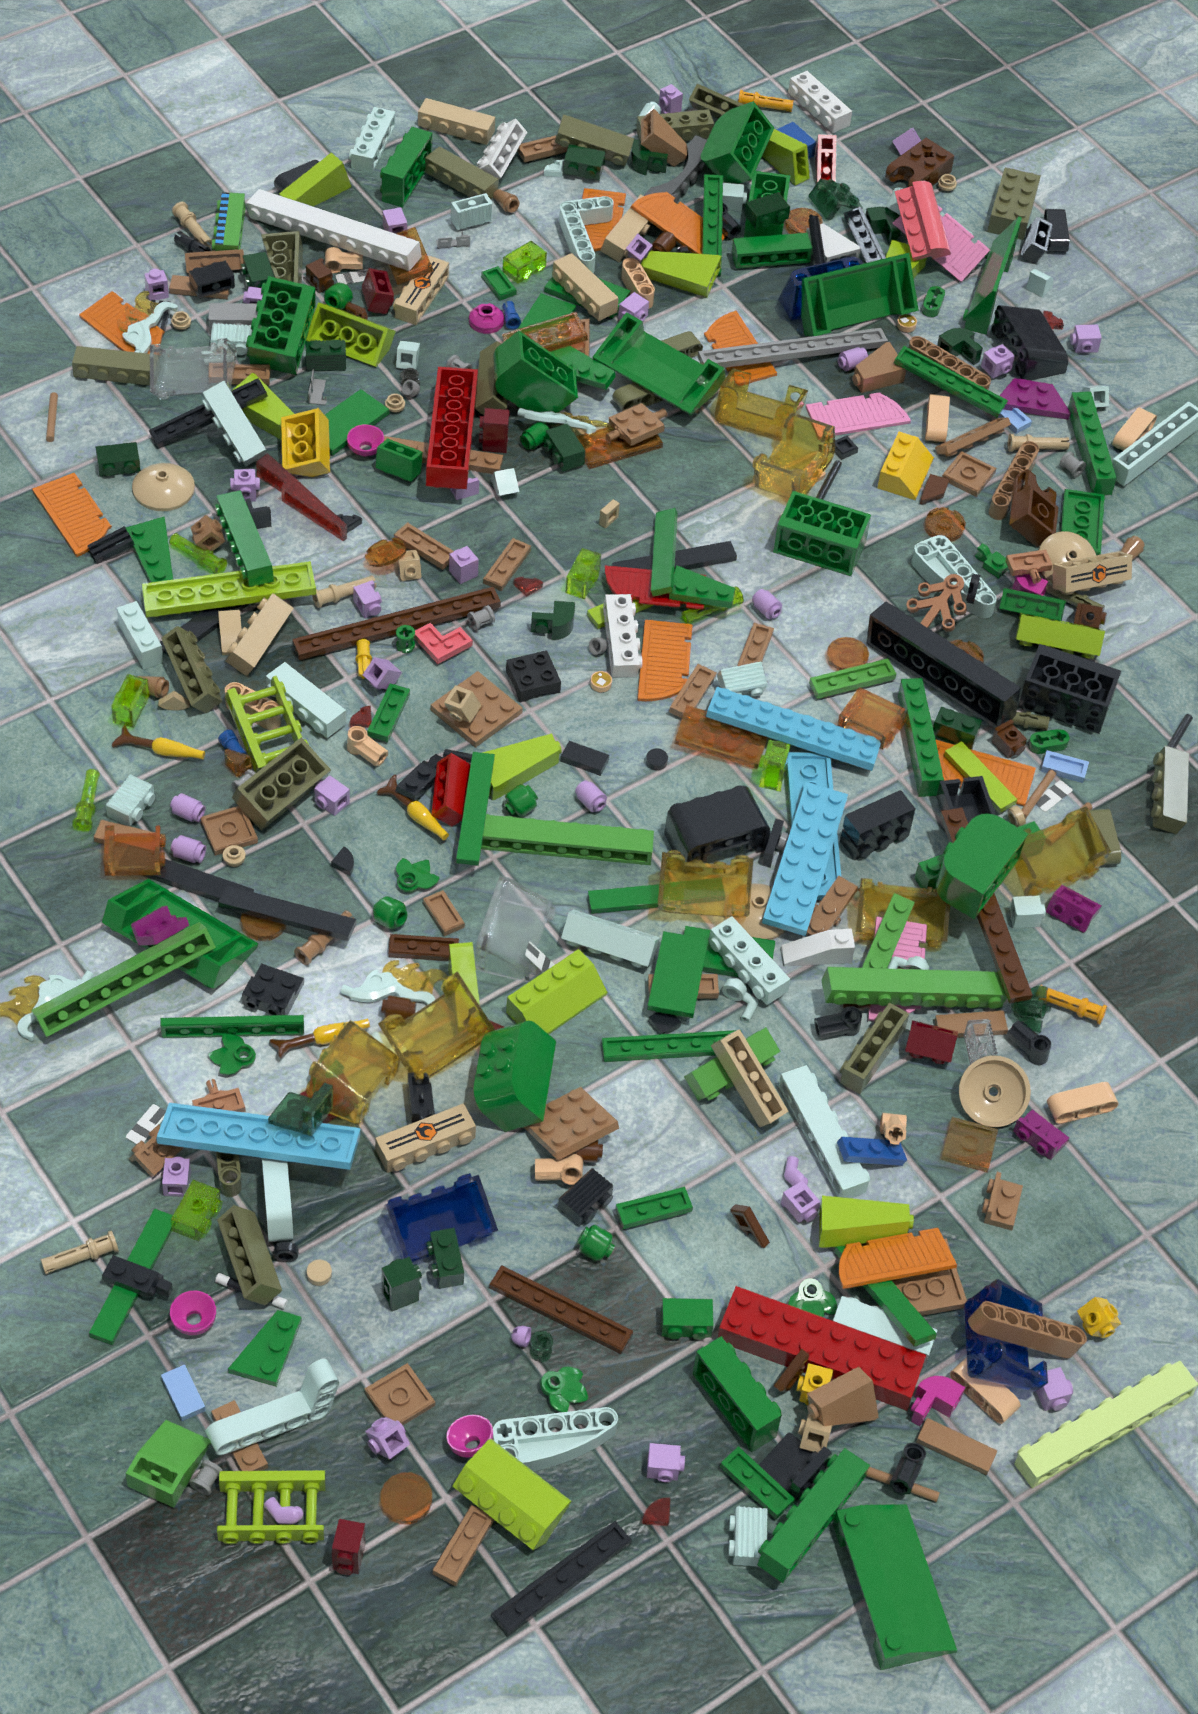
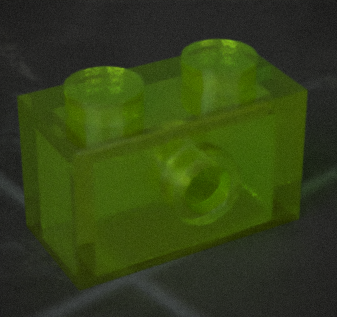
M529 241L503 257L502 271L519 284L546 267L547 252L533 241Z
M585 548L580 550L566 577L565 593L582 599L586 598L593 583H596L599 577L601 566L600 553Z
M131 674L126 675L111 705L113 723L131 728L135 727L150 696L148 679Z
M769 740L766 753L761 755L759 767L762 768L759 787L781 792L790 744Z
M192 1180L171 1218L172 1231L199 1242L203 1234L209 1232L212 1224L211 1219L214 1214H218L221 1210L223 1201L220 1197V1190Z

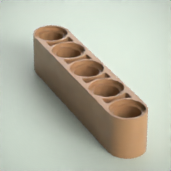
M914 336L910 339L908 348L989 390L991 379L988 375L923 337Z
M1026 441L1021 445L992 497L989 509L991 518L1002 520L1009 513L1012 506L1016 476L1026 469L1032 471L1035 466L1039 452V446L1036 443Z
M989 1301L983 1302L968 1319L969 1326L978 1334L1063 1358L1073 1357L1087 1341L1085 1333L1077 1326Z

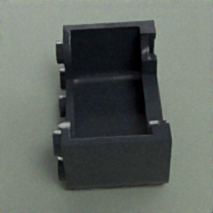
M738 785L729 790L717 791L708 796L696 797L687 802L673 804L667 812L664 834L686 875L696 871L694 866L699 861H702V863L707 862L708 855L745 845L747 850L752 849L753 846L756 853L764 852L770 836V827L750 789L747 786Z

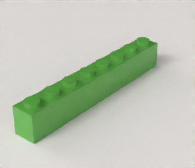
M486 814L481 849L651 865L654 831Z
M198 922L31 1011L41 1031L48 1037L216 947L207 928Z
M827 967L821 979L825 1003L837 1005L878 1004L887 1006L891 1003L901 1006L989 1007L996 1009L1002 1008L1007 999L998 972Z

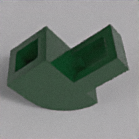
M634 139L631 149V167L642 175H647V171L666 173L668 154L652 152L641 145V140Z
M888 207L866 208L865 216L874 234L884 233L889 246L892 240L897 241L898 237H900V230L893 225V222L900 215Z
M964 328L950 329L939 335L938 347L955 357L961 354L973 365L980 362L983 347L974 341L975 333Z
M554 601L553 613L532 612L531 632L552 634L551 640H560L567 637L572 632L574 626L575 602Z

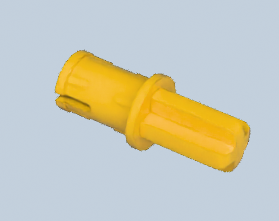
M361 639L356 644L357 655L355 661L358 664V676L361 679H365L366 677L363 676V673L371 663L372 656L370 655V642L366 639Z

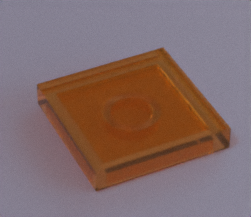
M952 1117L941 1160L988 1173L998 1129Z

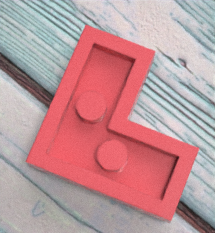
M431 623L415 630L414 639L437 664L473 646V640L461 627L444 636Z

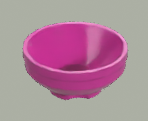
M480 304L471 310L469 325L479 333H495L503 327L504 315L493 304ZM490 310L492 313L484 314L481 311Z
M358 425L352 428L347 435L348 447L351 451L363 457L374 455L377 453V447L384 442V434L373 425ZM363 445H369L371 446V449L362 450L360 447Z
M201 1291L182 1293L171 1304L170 1318L172 1324L179 1332L186 1335H199L208 1331L216 1319L215 1302L208 1294ZM191 1314H198L202 1318L195 1325L189 1324L186 1320Z
M467 1415L457 1419L447 1431L446 1438L450 1449L461 1457H473L488 1439L491 1438L493 1440L492 1424L488 1419L480 1415ZM470 1441L480 1442L479 1446L474 1449L466 1448L467 1443Z

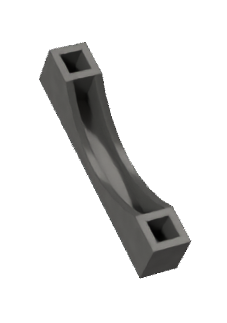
M695 136L687 145V157L685 159L687 165L684 170L671 181L651 187L644 196L667 191L675 197L674 202L678 203L682 194H685L689 186L696 182L700 173L706 170L707 165L702 161L701 153L707 140Z

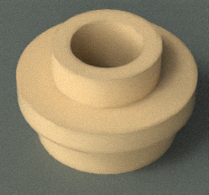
M944 174L939 179L938 186L944 191H952L957 186L956 178L951 174Z
M178 311L174 313L171 324L176 329H186L191 325V318L186 312Z
M391 394L386 399L385 406L391 412H400L405 408V400L399 394Z
M237 845L229 846L223 851V860L231 867L240 866L246 858L245 850Z

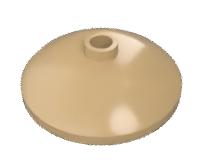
M157 463L142 469L135 476L132 490L135 499L142 506L155 511H171L184 506L190 501L195 491V484L192 475L183 467L171 463Z
M1072 532L1054 533L1048 536L1038 549V551H1047L1052 564L1096 556L1090 543L1080 535ZM1052 565L1050 571L1040 572L1047 581L1049 579L1053 581Z
M746 884L732 891L727 897L724 905L725 920L733 916L751 937L773 940L786 931L762 923L773 887L765 884Z
M987 1056L980 1058L965 1070L960 1080L959 1098L963 1109L974 1121L985 1126L1001 1127L1013 1123L1025 1112L1030 1101L1031 1089L1026 1073L1016 1062L1006 1057ZM991 1087L997 1089L998 1093L996 1096L989 1094Z

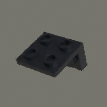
M789 1432L759 1466L798 1501L804 1491L813 1484L819 1472L827 1468L826 1466L831 1459L832 1452L825 1446L818 1453L800 1448L801 1440Z

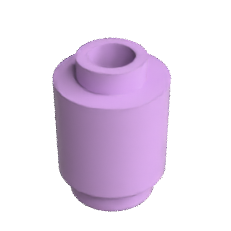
M856 347L841 352L838 357L839 367L844 371L855 369L857 364L868 357L867 351L864 348Z
M760 589L753 595L752 602L754 607L767 619L776 618L781 614L782 603L768 590Z
M585 780L576 787L575 794L577 799L591 812L601 811L606 806L607 796L593 782Z
M183 793L174 796L170 804L173 814L191 822H199L200 817L204 816L206 806L202 805L201 801Z
M180 835L173 840L171 851H173V856L192 863H201L206 854V845H203L201 841Z

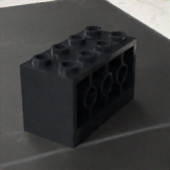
M1039 644L1025 679L1018 707L1100 734L1115 694L1121 670Z

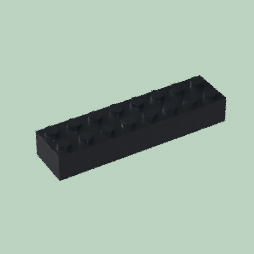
M887 601L870 614L866 644L918 678H922L924 682L995 728L1015 717L1021 687L1016 683L1011 682L997 671L986 666L980 660L975 659L963 649L958 648Z

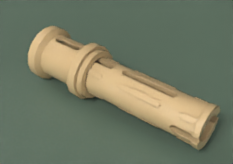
M179 202L174 205L172 214L179 218L180 224L188 228L200 243L211 248L212 239L198 224L196 215L189 211L188 205L185 202Z
M1009 434L1007 441L1009 452L1019 450L1026 441L1036 443L1039 449L1068 450L1070 442H1067L1069 437H1032L1030 434L1025 436Z
M371 575L339 586L331 584L328 588L316 589L317 594L312 595L315 606L320 608L323 604L329 602L337 603L340 601V598L353 595V587L376 580Z
M111 1230L105 1236L94 1240L89 1238L85 1244L40 1260L45 1274L83 1260L90 1258L97 1260L103 1254L112 1251L116 1253L119 1250Z

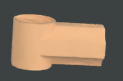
M331 247L325 252V266L333 274L340 272L342 269L363 270V255L354 252H342L339 248Z
M353 726L348 730L347 750L351 754L361 755L374 766H380L388 756V750L368 737L365 728Z
M882 1113L880 1134H884L890 1141V1144L899 1145L902 1140L906 1139V1115Z
M572 1153L560 1160L556 1158L535 1159L536 1181L562 1180L568 1185H574L582 1178L583 1159L577 1154Z

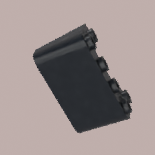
M997 306L994 312L995 317L991 325V331L998 339L1003 338L1005 334L1008 336L1012 347L1016 349L1019 355L1017 364H1015V371L1021 379L1032 381L1066 373L1068 366L1067 353L1039 309Z

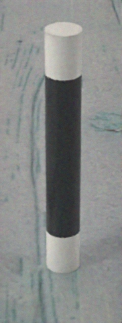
M218 1273L215 1280L216 1283L242 1293L238 1280ZM276 1296L269 1304L285 1309L288 1300Z

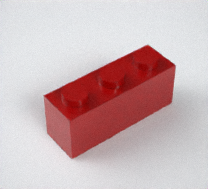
M453 753L437 762L431 814L451 827L463 819L471 767L470 763Z

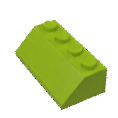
M318 302L307 340L309 342L311 340H345L346 356L377 367L390 350L396 330Z
M1020 613L1016 640H1020L1019 644L1025 646H1032V643L1051 648H1061V651L1072 655L1074 651L1081 652L1082 657L1094 659L1095 655L1100 656L1105 630Z
M578 949L507 997L506 1013L517 1024L524 1021H533L550 1034L606 996L607 990L594 964Z
M491 1438L465 1464L453 1484L456 1490L532 1550L547 1543L572 1502Z

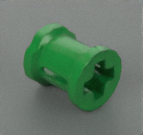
M409 625L398 627L396 630L398 638L396 642L397 650L402 653L412 652L415 648L413 640L415 637L414 628Z

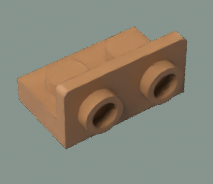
M159 1124L148 1133L151 1138L146 1143L141 1140L131 1149L134 1154L129 1158L131 1162L136 1160L151 1177L164 1167L165 1158L175 1157L184 1148L157 1144Z
M997 1172L995 1179H989L986 1192L990 1193V1198L984 1200L981 1213L986 1214L984 1223L1012 1231L1023 1185L1001 1180V1172Z

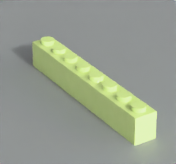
M1181 1361L1173 1365L1167 1363L1160 1368L1159 1373L1154 1376L1151 1374L1146 1375L1133 1388L1131 1386L1125 1387L1119 1393V1396L1113 1399L1111 1397L1106 1398L1093 1411L1091 1409L1085 1410L1079 1415V1419L1073 1422L1071 1420L1066 1421L1058 1428V1431L1052 1434L1051 1432L1045 1433L1032 1446L1030 1444L1024 1445L1018 1450V1456L1014 1464L1033 1489L1193 1396L1198 1387L1197 1381Z

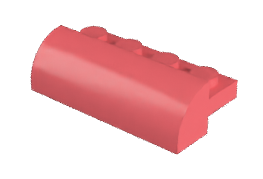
M927 181L912 182L913 186L895 191L913 261L932 256V259L950 255V248L932 184Z

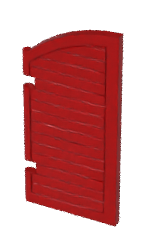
M605 565V579L614 595L631 594V601L633 602V599L639 600V604L680 607V604H686V608L704 609V604L669 599V593L653 596L651 593L652 570Z

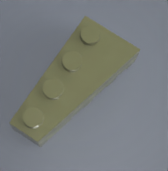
M300 232L261 234L264 251L268 257L274 277L302 284L303 246Z

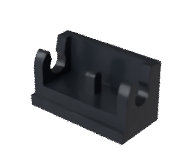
M414 1072L407 1073V1089L412 1124L435 1115L429 1075L424 1073L423 1079L417 1080Z

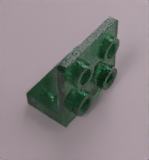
M820 178L808 195L827 220H832L841 206L852 209L861 207L863 209L859 203V198L851 193L850 187L847 184L836 183L832 179Z
M324 1083L318 1091L314 1092L312 1098L288 1092L269 1116L268 1123L312 1136L333 1109V1085Z

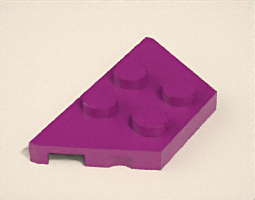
M1014 378L999 395L1008 400L1003 410L1012 411L1013 408H1018L1023 413L1067 420L1070 416L1069 409L1053 384Z

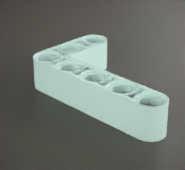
M607 196L565 201L560 204L559 223L569 250L592 273L595 272V252L584 225L604 223L612 220L613 200Z
M327 1359L317 1360L308 1367L300 1391L218 1420L209 1425L205 1432L216 1454L224 1455L319 1420L326 1416L331 1409L339 1386V1379Z

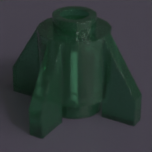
M1038 985L1030 988L1033 994L1030 1000L1011 1003V1010L1014 1012L1015 1017L1023 1021L1034 1032L1041 1033L1043 1021L1038 1019H1043L1046 1011H1051L1052 1006H1048L1047 1001L1042 1000V998L1047 997L1048 987Z

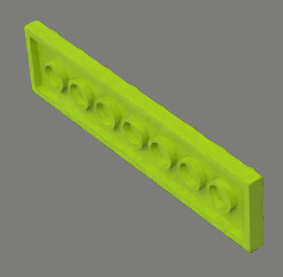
M311 561L272 566L274 582L249 587L247 580L242 579L240 571L142 584L146 618L261 602L264 597L268 599L272 593L280 599L316 595Z

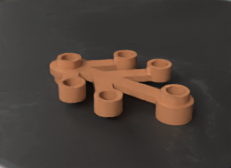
M951 574L940 583L929 585L923 582L919 584L918 593L922 597H927L930 593L943 592L938 597L920 601L911 598L907 601V610L915 613L920 609L931 607L921 621V624L926 627L930 626L941 610L943 629L947 632L953 631L955 621L951 618L947 600L951 595L953 596L955 603L953 607L956 615L961 616L966 613V604L962 601L960 593L964 588L963 578L960 575ZM957 582V584L951 585L950 583ZM922 588L928 589L925 592L921 591ZM916 604V607L912 608L910 607V605ZM959 606L963 607L962 610H957L956 608ZM948 622L952 623L951 626H946L945 624Z

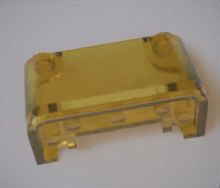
M861 878L859 880L855 934L859 935V939L873 940L876 917L883 918L893 894L896 893L915 902L907 922L927 925L926 943L928 947L940 948L941 944L947 942L950 905L940 898L936 889H933L932 892V887H927V889L886 885L882 884L883 882H878L874 885L875 883L872 882V879Z
M458 971L448 976L442 983L441 989L444 994L405 1020L398 1014L389 1015L378 1023L401 1063L409 1073L414 1072L417 1080L423 1079L424 1073H427L430 1079L480 1046L483 1036L495 1030Z

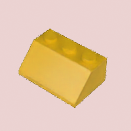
M319 408L281 417L283 472L308 477L330 473L328 418Z
M898 432L880 471L878 489L916 500L934 459L933 455L918 437Z

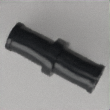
M181 231L177 232L181 237L176 234L174 236V242L185 247L190 253L211 251L210 247L200 243L197 238L189 237Z

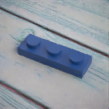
M842 1136L837 1141L844 1162L903 1166L907 1161L901 1143L896 1145L890 1144L889 1140Z

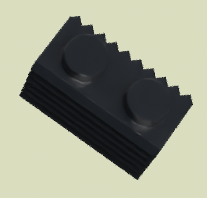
M1036 217L1034 222L1030 224L1026 230L1023 242L1022 258L1036 264L1047 252L1053 227L1051 223Z
M226 260L214 262L201 268L196 267L189 271V283L200 299L220 291L223 292L227 291V289L235 288L234 273Z
M591 1168L559 1198L558 1209L578 1226H581L585 1221L588 1223L595 1217L597 1210L601 1206L606 1207L612 1201L613 1184L606 1180L605 1177H602L594 1168Z

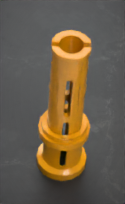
M741 89L738 102L742 104L754 101L758 107L792 112L794 101L763 96L758 92H743Z
M1043 985L1039 986L1036 994L1037 999L1077 1012L1078 1017L1090 1018L1097 1021L1099 1025H1101L1107 1010V1005L1101 1006L1092 1003L1088 998H1082L1081 1000Z

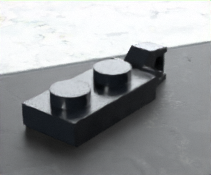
M435 754L428 762L422 761L396 786V792L416 801L435 782L437 762L443 759V757Z
M115 1255L112 1256L102 1274L103 1281L147 1298L149 1295L154 1296L155 1293L169 1298L173 1290L172 1282L163 1279V1275L159 1272Z

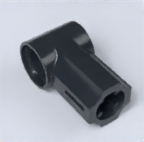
M723 203L722 232L730 239H733L741 232V226L728 213V207Z
M850 1006L846 1007L841 1013L815 1018L814 1024L817 1036L822 1039L840 1034L847 1036L857 1035L861 1028L862 1013L858 1008Z
M1023 1021L1015 1022L1008 1030L1007 1036L1028 1054V1059L1031 1063L1035 1065L1045 1064L1048 1061L1051 1040L1045 1035L1035 1033Z
M908 1443L905 1445L889 1484L894 1493L901 1496L911 1493L926 1457V1451L920 1444Z

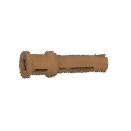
M346 910L341 914L347 917L352 916V914ZM323 934L311 935L303 946L295 948V956L302 964L309 965L313 957L325 951L326 945L334 937Z

